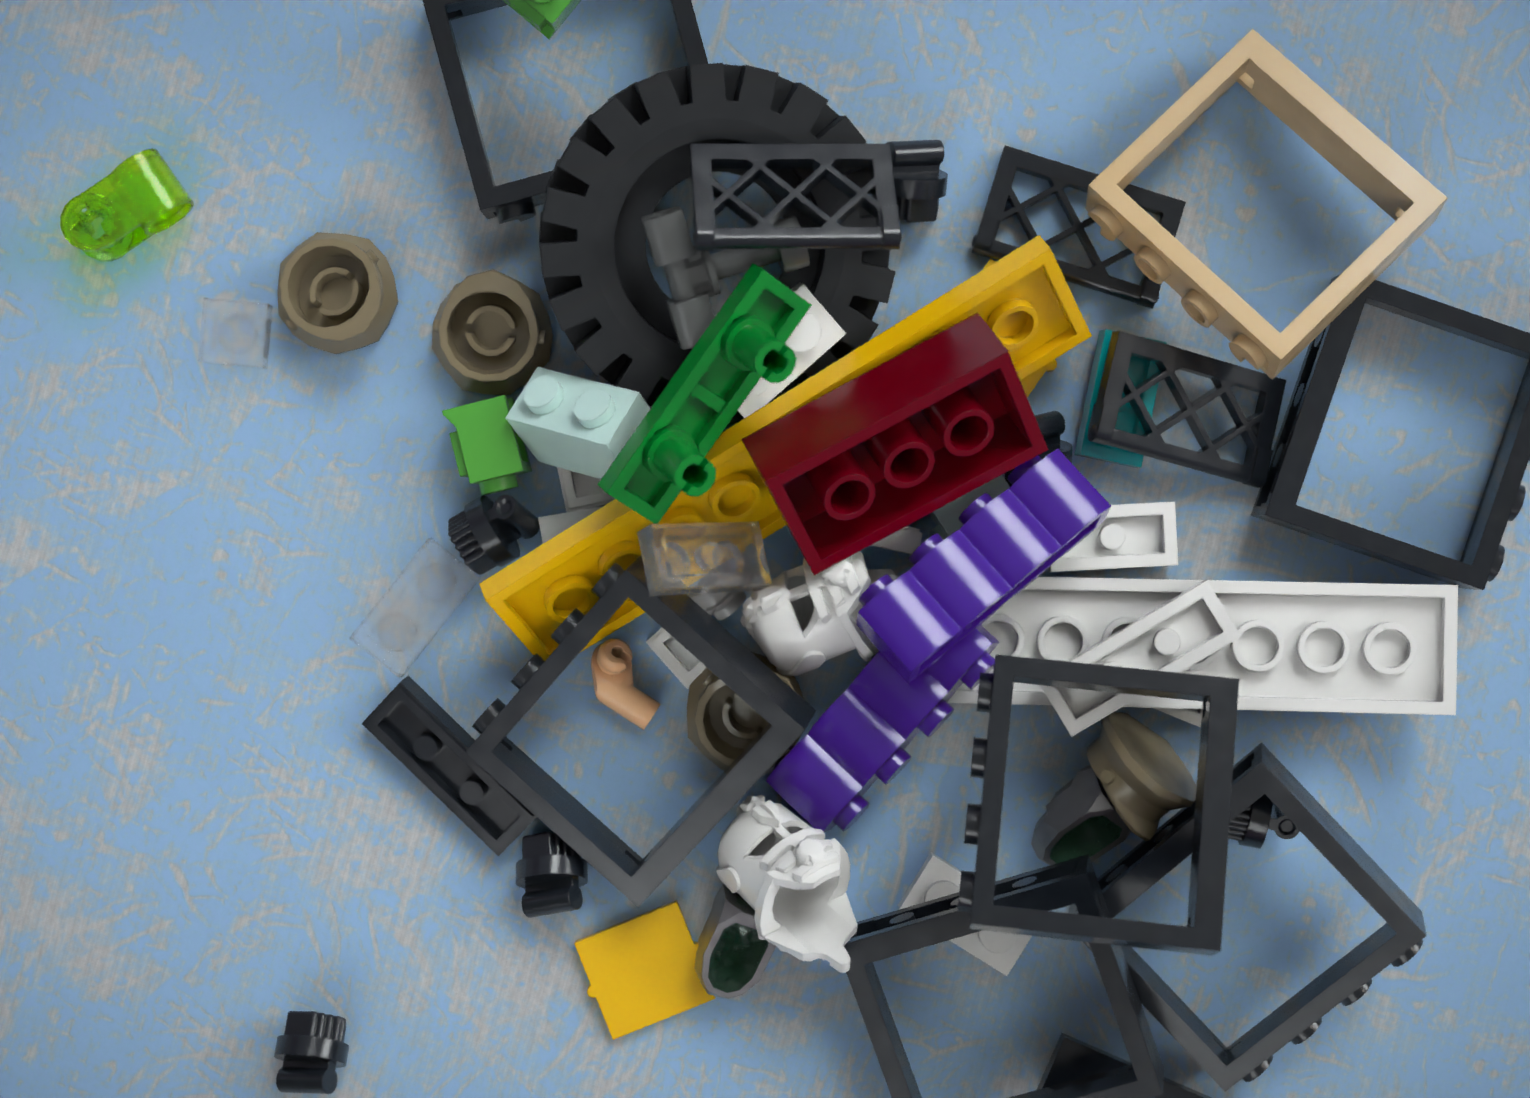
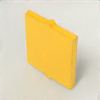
M677 900L574 942L590 982L587 994L589 997L597 999L613 1040L716 999V996L707 994L695 971V959L699 942L693 941Z

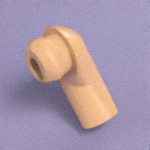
M620 639L606 640L594 650L591 658L595 696L599 702L644 730L661 703L634 687L631 661L633 656L630 646Z

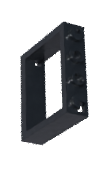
M423 0L480 211L487 220L498 217L499 224L517 219L521 222L536 216L535 206L544 204L547 193L545 189L553 171L498 186L495 185L451 25V20L499 8L507 4L503 0ZM670 0L687 65L708 64L691 0Z
M1338 276L1333 277V278L1331 279L1330 284H1331ZM1374 280L1309 344L1273 448L1267 479L1259 489L1250 516L1451 585H1458L1462 589L1484 590L1487 581H1492L1502 566L1505 549L1500 545L1507 522L1513 521L1516 518L1525 499L1526 489L1525 486L1521 485V481L1528 461H1530V333ZM1365 303L1529 360L1460 561L1296 505Z
M643 555L638 557L626 570L615 563L591 589V592L599 598L598 602L586 615L575 608L550 636L559 646L546 661L536 653L511 681L519 689L518 693L507 705L497 698L472 725L481 735L465 752L637 907L654 892L805 731L816 712L809 703ZM628 598L636 603L769 722L643 859L506 737Z
M996 654L993 674L980 672L976 711L988 712L989 720L987 739L974 737L970 777L983 778L981 805L968 803L964 844L977 845L974 872L961 870L958 911L971 912L969 929L1209 956L1220 952L1239 679ZM1013 682L1202 701L1187 926L993 905Z
M1262 742L1233 766L1230 822L1265 794L1387 923L1228 1047L1214 1035L1132 947L1121 946L1141 1004L1224 1091H1227L1241 1079L1245 1082H1250L1259 1077L1269 1067L1273 1054L1290 1041L1293 1044H1300L1308 1039L1319 1028L1322 1016L1339 1003L1343 1006H1348L1360 999L1370 988L1372 978L1390 964L1398 967L1409 961L1420 950L1423 944L1422 939L1427 936L1422 911ZM1195 802L1190 807L1179 810L1157 829V832L1150 840H1143L1097 878L1111 918H1114L1192 854ZM1075 904L1070 905L1068 913L1079 914ZM1082 941L1091 950L1089 942Z
M1089 854L995 881L993 905L1052 911L1075 904L1079 915L1111 918ZM959 892L857 922V932L844 945L851 958L850 970L846 973L892 1098L922 1097L873 962L982 931L969 929L971 912L958 911ZM1089 942L1132 1064L1009 1098H1155V1096L1163 1094L1164 1067L1120 945Z

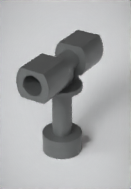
M679 206L640 218L653 261L657 267L663 266L673 297L666 300V304L679 346L682 350L693 348L714 319L709 297L721 294L718 280L747 272L752 263L763 267L778 262L783 274L810 266L807 249H727L711 255L709 251H696L695 245L693 246L683 210ZM795 215L781 218L773 225L776 228L800 227Z

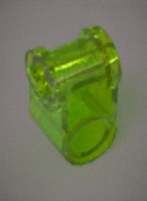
M153 148L146 149L127 158L111 174L78 196L73 197L64 206L60 216V228L64 237L74 247L85 252L90 258L101 262H111L122 258L126 253L154 234L164 231L179 222L192 210L194 202L159 151ZM101 217L104 219L101 226L105 233L100 238L95 239L93 237L95 229L91 223L96 218Z

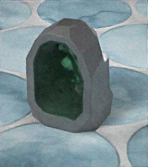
M1088 765L1077 772L1069 783L1057 791L1051 802L1046 805V813L1035 825L1031 845L1038 859L1048 865L1089 854L1092 863L1123 842L1129 836L1131 830L1120 818L1091 765Z
M725 884L721 886L714 898L711 912L698 939L699 946L696 952L694 968L707 994L729 999L743 995L759 982L776 946L767 940L758 938L754 920L755 910L737 892L732 893Z

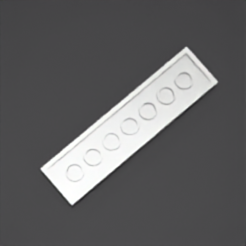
M1038 577L1017 595L1008 600L981 625L1000 642L990 654L994 659L997 654L1067 662L1204 580ZM1207 580L1242 637L1181 673L1239 679L1237 710L1456 715L1458 585ZM1013 682L1012 704L1052 705L1040 685ZM963 683L947 703L977 704L979 684L970 690ZM1142 695L1123 707L1202 709V701Z

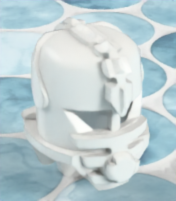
M861 551L815 576L805 558H803V565L786 570L756 587L751 596L742 605L743 615L740 621L742 626L747 629L748 633L758 643L768 661L776 666L777 671L783 676H798L815 670L825 661L853 649H857L860 657L864 661L869 662L871 657L878 653L879 650L856 625L858 611L863 607L858 599L869 586L882 576L889 574L893 580L898 577L892 569L867 570Z
M763 795L747 796L746 800L739 804L740 806L736 809L737 817L730 823L720 838L717 852L719 866L716 867L719 879L732 893L737 892L755 910L754 920L759 939L767 940L779 947L781 952H787L801 961L827 960L830 962L829 965L840 973L848 972L850 970L851 958L844 945L857 932V922L846 893L850 880L848 853L835 838L825 840V834L822 829L809 826L782 804L773 803L771 800L765 801V796Z

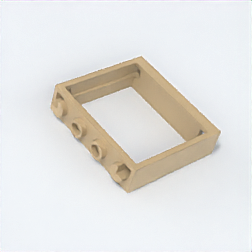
M1252 29L1088 185L1085 209L1088 211L1087 215L1101 226L1100 234L1110 241L1118 238L1135 254L1134 261L1145 276L1157 284L1165 281L1182 297L1181 304L1192 319L1204 327H1209L1212 324L1230 341L1229 348L1240 362L1246 359L1257 370L1260 368L1273 380L1435 222L1447 197L1259 33ZM1236 82L1395 220L1380 237L1281 333L1123 191Z

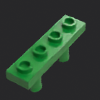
M752 263L598 485L608 495L656 525L681 490L687 495L696 497L706 493L715 481L716 469L705 456L761 377L768 382L779 383L786 380L792 374L796 363V356L794 351L785 343L812 305L764 269Z

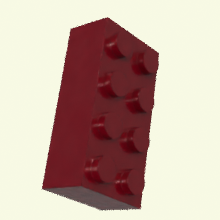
M978 312L741 439L814 576L1048 450L1009 351Z

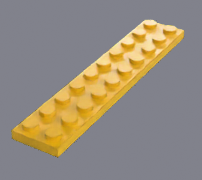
M1040 235L1036 236L723 431L705 456L716 469V477L712 487L698 497L687 495L681 490L657 525L614 499L479 583L485 601L533 655L537 653L546 661L559 646L550 636L575 608L584 615L591 610L599 600L591 592V589L615 563L626 570L638 557L643 555L682 590L786 526L741 439L977 312L1009 351L1020 380L1087 340L1092 335L1051 248ZM628 598L582 651L644 614L645 611Z

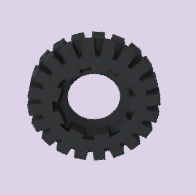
M713 63L688 65L663 71L642 81L634 82L607 99L608 102L593 115H589L569 139L570 143L560 160L557 159L545 189L547 193L543 211L540 212L538 245L540 247L541 271L548 299L560 328L572 343L574 351L596 376L599 374L613 386L640 392L646 403L652 407L693 349L682 350L679 346L666 304V300L670 298L658 286L650 271L646 255V235L640 219L652 214L660 200L675 185L691 177L690 144H865L867 142L847 116H839L827 105L828 100L801 82L794 83L778 76L779 73L749 65L738 66ZM712 169V172H728L743 176L748 171L746 169ZM769 169L794 189L814 172L813 169ZM836 169L861 189L871 181L870 169ZM759 179L754 181L771 196L776 205L783 200L780 195ZM823 179L804 196L830 217L850 200L848 196L826 179ZM794 206L783 216L784 218L795 215L800 227H819ZM860 206L840 225L843 227H876V218ZM881 248L807 249L810 266L785 274L781 273L778 281L791 290L799 282L803 283L844 330L846 335L770 402L849 354L854 348L857 349L870 340L878 327V324L872 321L879 302L888 303L896 272L888 269L890 250H881ZM737 411L728 424L738 423L744 417Z

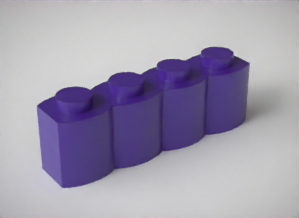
M1059 449L1054 450L1043 459L1038 455L1017 466L1007 478L1012 484L1009 489L994 499L988 493L978 497L959 516L958 520L963 524L959 530L945 539L938 533L929 537L910 555L909 561L914 565L910 570L895 580L889 574L882 576L859 597L858 601L863 607L858 611L856 625L907 683L932 666L957 642L979 627L1008 600L1026 588L1056 560L1079 544L1105 520L1111 505Z
M980 625L909 683L905 681L879 651L858 674L851 685L824 712L807 735L778 764L766 779V782L814 828L822 829L825 833L837 825L843 832L846 831L870 805L862 796L878 778L887 785L910 761L912 756L904 749L920 731L929 738L950 717L954 708L947 701L963 683L970 690L974 689L979 684L980 672L989 673L993 669L995 659L990 654L1000 642Z

